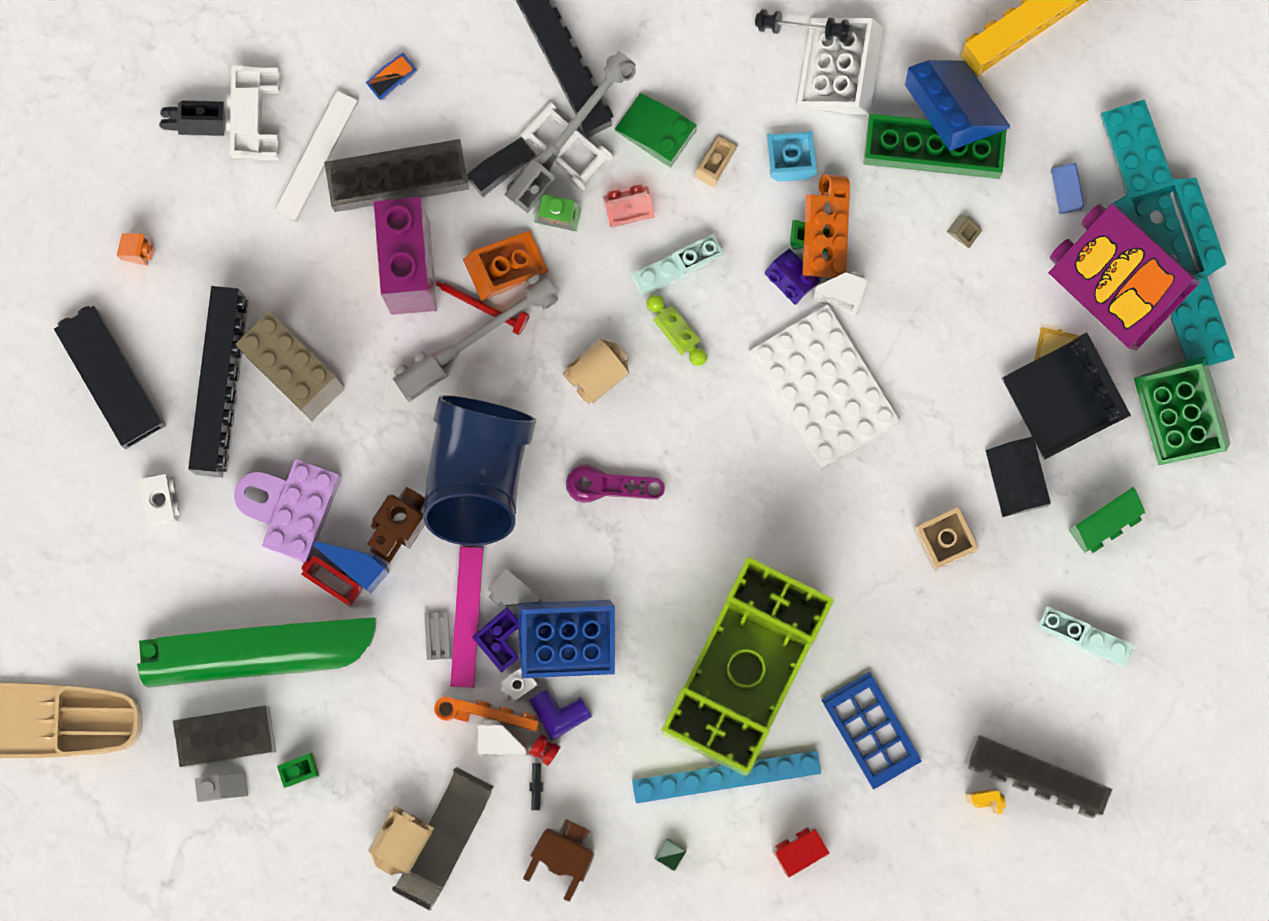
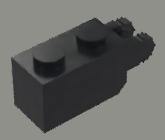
M182 100L178 103V107H164L160 110V115L167 118L161 119L159 122L161 129L178 131V135L224 136L225 108L222 101Z

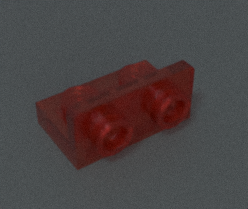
M635 185L630 187L628 191L613 190L608 192L606 196H603L610 228L655 217L647 186Z

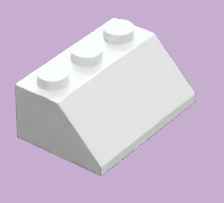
M483 721V725H478L479 755L529 756V751L498 721Z

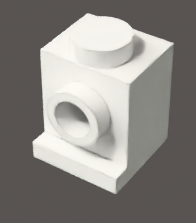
M520 668L501 682L504 686L501 688V691L508 700L513 698L516 702L538 685L533 678H522ZM514 681H521L522 686L520 689L513 687Z

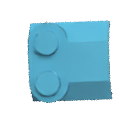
M813 131L767 134L769 173L771 178L780 182L810 179L817 174Z

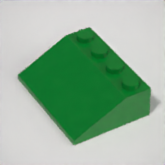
M1206 356L1182 361L1134 378L1158 465L1227 451L1231 442Z

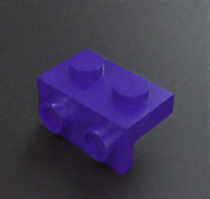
M790 248L777 257L764 272L769 280L794 305L798 304L821 281L818 277L803 276V261Z

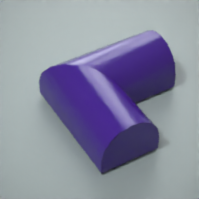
M508 607L472 636V639L501 673L519 659V656L505 641L508 636L518 629V619Z
M549 689L542 691L529 700L530 705L552 741L592 718L581 697L561 709Z

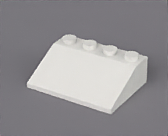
M811 18L810 24L826 26L828 18ZM834 18L835 23H841L843 19H847L849 24L852 25L851 38H847L845 43L840 42L839 37H833L831 41L826 40L825 31L809 29L797 106L844 114L869 115L883 26L873 18Z

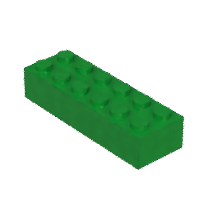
M869 113L863 165L1000 179L1003 173L1007 130L949 151L929 120Z

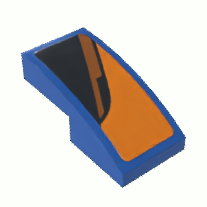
M401 53L374 74L366 84L379 100H383L398 85H403L418 70L405 53Z

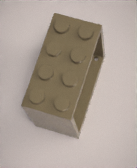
M269 311L235 344L247 359L311 421L344 390L336 376Z

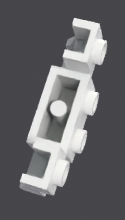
M231 66V95H227V108L230 109V117H227L226 120L227 131H230L231 158L279 160L278 135H261V94H280V71L278 68Z

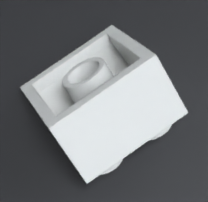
M853 271L851 274H841L816 286L813 300L856 314L868 280L864 279V275Z

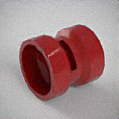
M541 734L529 754L533 757H539L542 759V763L549 766L561 746L556 743H550L548 738ZM548 746H550V747L548 748V750L546 751V753L544 754V756H543L542 754L544 753V751L546 750V748H547Z

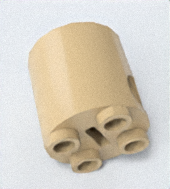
M600 339L564 368L565 371L562 373L570 384L574 387L576 385L579 387L576 392L588 404L591 402L595 403L629 375L628 357L616 343Z
M394 805L368 850L376 867L390 875L399 873L409 874L431 836L434 827Z

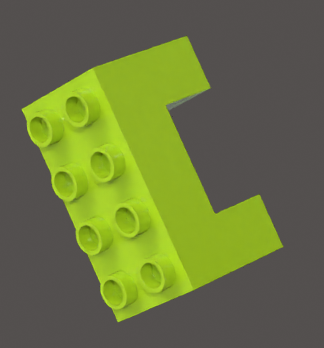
M747 557L726 599L725 605L661 730V735L743 776H747L835 599Z

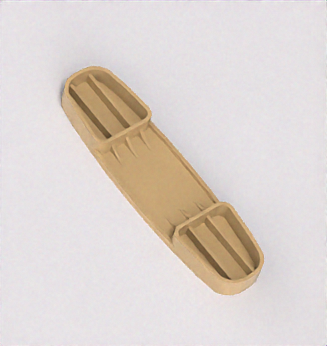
M0 683V758H53L105 754L127 750L140 737L142 729L141 708L137 701L127 694L76 686Z

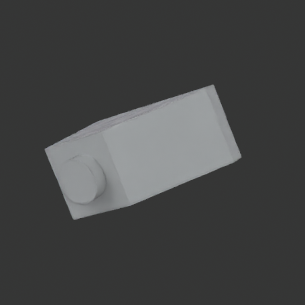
M506 568L488 588V591L491 593L488 597L498 606L501 603L505 606H516L518 603H537L542 601L538 595Z
M246 773L195 778L197 802L248 796Z

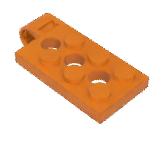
M824 174L818 183L820 195H806L803 276L835 278L846 273L850 181L846 176ZM826 202H828L830 205L829 214H827L824 210V205ZM825 225L829 227L830 232L828 237H826L823 233V228ZM824 248L828 250L827 260L822 256Z
M442 697L437 700L434 706L436 716L444 721L457 719L468 722L470 714H474L538 732L540 722L536 721L537 717L522 712L520 717L513 715L514 711L512 709L499 706V709L495 710L491 708L492 704L477 700L476 704L460 699ZM446 702L451 703L453 706V711L448 716H444L440 710L441 706Z

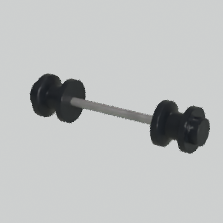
M762 9L755 17V26L758 27L759 32H764L766 28H771L774 34H778L781 25L825 31L826 40L831 41L833 37H839L840 42L844 43L852 35V25L849 24L847 19H843L841 23H835V19L829 17L826 26L782 21L781 11H775L774 15H770L766 9Z

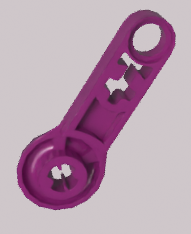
M588 464L578 465L573 468L566 479V490L570 497L581 503L593 502L605 496L657 500L663 496L665 491L663 482L658 478L611 475ZM585 477L588 478V482H592L591 487L587 486V490H583L582 485H578L579 481H583L582 478ZM630 481H634L635 486H641V481H645V495L640 494L641 489H634L633 493H629L625 485H629ZM655 482L661 486L659 494L651 495L648 492V486L651 483Z

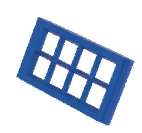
M870 672L821 700L873 790L922 762ZM870 688L877 701L861 709L854 696ZM850 699L857 712L842 721L835 707ZM880 705L887 719L872 727L865 714ZM861 717L868 730L852 738L845 725ZM890 723L897 737L882 745L875 732ZM871 734L878 748L863 756L856 743ZM901 741L908 754L893 763L886 749ZM882 753L888 766L873 774L866 761Z

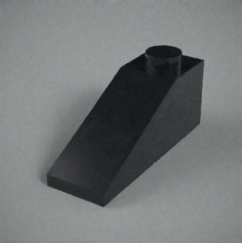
M521 137L467 174L468 181L484 197L536 156V154Z

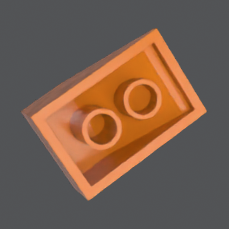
M530 230L473 250L462 259L481 301L524 284L537 274L541 276L549 272Z

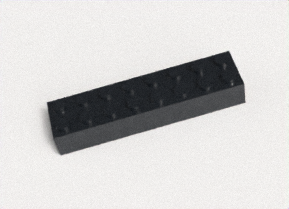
M211 286L188 469L195 475L223 478L224 472L228 470L229 460L225 457L226 449L231 447V436L228 433L229 426L233 427L234 413H231L232 404H236L237 390H234L235 381H238L240 376V368L237 367L238 358L241 359L242 357L241 350L235 344L245 334V322H242L243 313L248 311V300H245V296L239 288Z

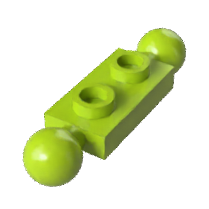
M657 294L651 295L646 301V306L649 311L658 314L653 319L656 325L681 356L688 351L690 353L689 360L693 365H704L707 361V353L704 349L696 347L701 341L673 305L665 309L664 299Z

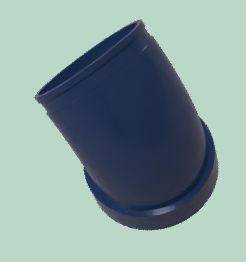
M441 395L438 397L433 418L437 426L427 475L423 515L424 524L436 537L454 544L479 546L498 542L507 537L515 527L521 465L525 446L531 444L536 419L526 413L502 405L467 397Z

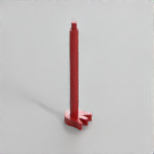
M437 281L435 284L442 291L493 317L502 313L446 283L442 284ZM521 312L517 320L511 317L505 323L514 327L513 333L520 335L530 316L525 312Z

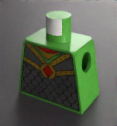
M543 194L538 202L534 223L576 232L581 208L573 200Z

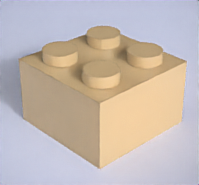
M959 507L918 525L914 529L934 571L979 549Z

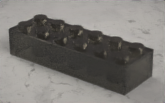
M460 139L324 162L330 202L334 212L374 206L373 201L427 197L469 190L463 147Z
M981 735L974 736L964 763L969 765L968 769L979 774L986 771L991 774V779L1001 783L1008 780L1013 782V788L1024 792L1030 789L1035 791L1034 796L1046 801L1051 798L1057 800L1056 805L1068 810L1073 809V807L1079 809L1078 814L1087 818L1103 815L1112 789Z

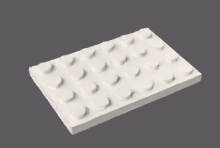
M828 304L749 351V354L820 470L900 423L897 415Z

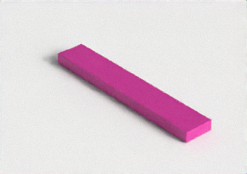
M460 547L451 687L474 688L477 643L472 639V636L478 632L483 548Z

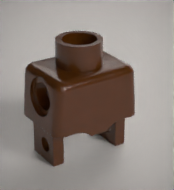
M408 487L403 489L399 497L393 494L388 495L372 519L371 528L376 530L367 543L368 546L372 547L370 552L390 564L402 545L410 549L425 526L422 513L425 497ZM397 514L407 515L401 522L393 521Z
M565 819L559 832L550 828L544 830L530 854L533 858L523 879L530 882L541 861L548 867L550 872L558 876L568 875L573 877L563 898L570 902L579 882H584L595 855L594 850L585 845L591 831L568 819Z

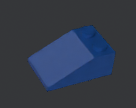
M317 541L313 544L370 594L389 573L385 569L387 564L375 554L370 557L367 553Z

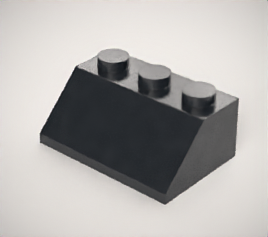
M1034 436L1011 441L985 450L1002 518L1045 508L1051 504Z

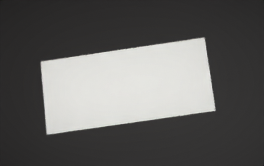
M388 366L381 406L434 415L438 397L441 395L473 399L476 380L446 375L447 377L411 402H408L392 379L396 376L394 371L398 367Z

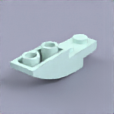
M714 234L674 252L667 258L632 273L631 278L640 295L643 296L658 288L666 287L723 256L724 253Z
M1048 606L1038 625L1039 629L1062 641L1123 667H1126L1135 647L1129 642L1096 629L1088 623Z

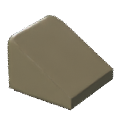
M959 215L947 230V233L967 248H970L983 230L968 216Z

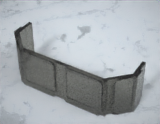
M458 767L454 768L450 783L428 824L434 827L431 836L410 873H403L396 885L392 887L393 892L427 910L433 908L446 885L495 787Z

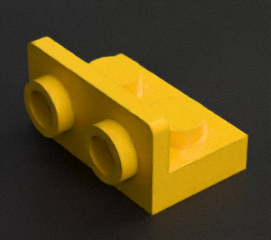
M989 789L966 793L967 803L974 804V807L983 808L992 805V811L997 815L1003 814V809L1006 808L1004 794H1001L999 790Z

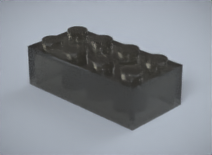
M267 705L173 720L178 761L181 768L276 753L270 706Z

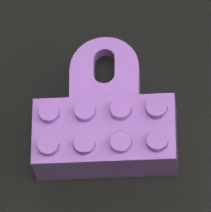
M295 459L287 481L263 472H252L245 475L236 485L234 499L238 509L243 514L270 525L262 544L265 549L307 563L308 559H311L315 549L313 544L319 539L341 477L336 473ZM249 487H256L266 491L269 498L265 503H258L247 499L245 492Z

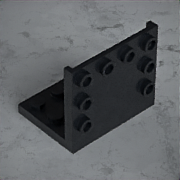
M1087 332L1068 344L1001 378L1031 436H1034L1035 443L1044 460L1131 416Z

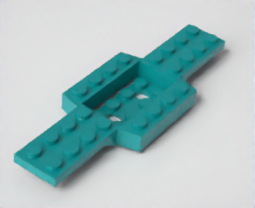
M1145 99L1102 112L1100 117L1120 171L1125 196L1112 204L1120 207L1170 254L1176 255L1178 261L1201 282L1170 315L1185 361L1206 356L1210 367L1234 359L1233 350L1207 279L1208 276L1226 265V261L1197 178H1172ZM1171 192H1173L1200 272L1196 270L1170 197ZM1154 211H1158L1163 215V221L1159 224L1151 221L1150 215Z

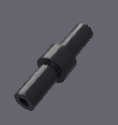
M532 763V782H529L531 810L540 811L541 792H543L541 763Z

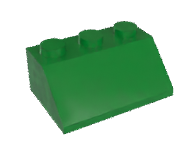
M1130 488L1069 530L1084 553L1089 550L1092 553L1096 552L1104 546L1102 541L1108 537L1114 540L1123 534L1121 530L1128 524L1130 527H1133L1142 521L1140 516L1145 513V510L1135 488Z

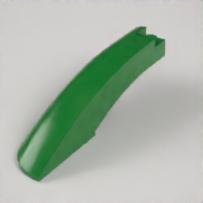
M376 618L252 627L139 640L140 663H137L138 672L143 685L147 688L339 669L356 662L361 658L366 649L370 647L376 631Z

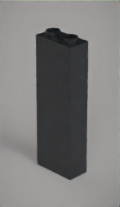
M94 305L92 307L86 306L77 312L78 315L70 319L68 317L58 322V326L54 328V331L121 447L128 449L164 428L165 424L99 310Z

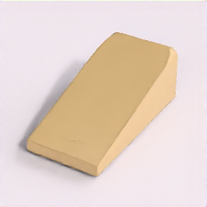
M718 135L697 168L695 178L711 187H715L738 146Z

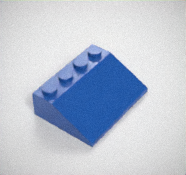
M927 60L908 67L905 86L949 151L1010 128V124L965 60Z
M611 600L518 603V635L522 678L615 674V605Z

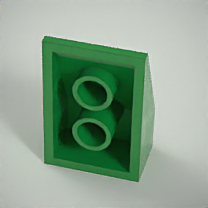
M640 93L614 130L671 168L696 133L697 125L677 111Z

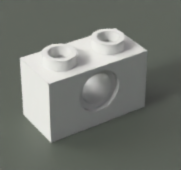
M167 474L138 479L146 525L154 527L178 522L177 515H180L178 502H174L173 493L176 492L174 480L170 479ZM164 494L166 497L165 503L161 506H156V497Z

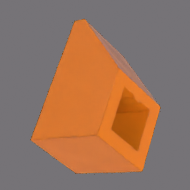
M122 233L116 256L123 261L147 266L148 261L152 260L154 255L152 242L145 234Z

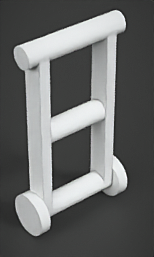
M550 102L520 134V137L524 141L530 139L544 151L548 147L533 135L549 116L553 117L564 128L569 123L555 112L557 108ZM575 130L560 149L555 162L572 176L570 181L579 190L584 191L586 189L584 183L606 159L611 162L614 157L603 146L597 149ZM576 139L597 156L580 175L560 158Z

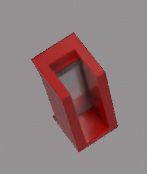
M315 555L302 565V576L350 608L363 590V587Z

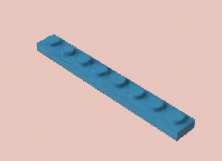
M818 751L756 760L747 776H743L725 766L637 779L632 780L637 804L821 774Z

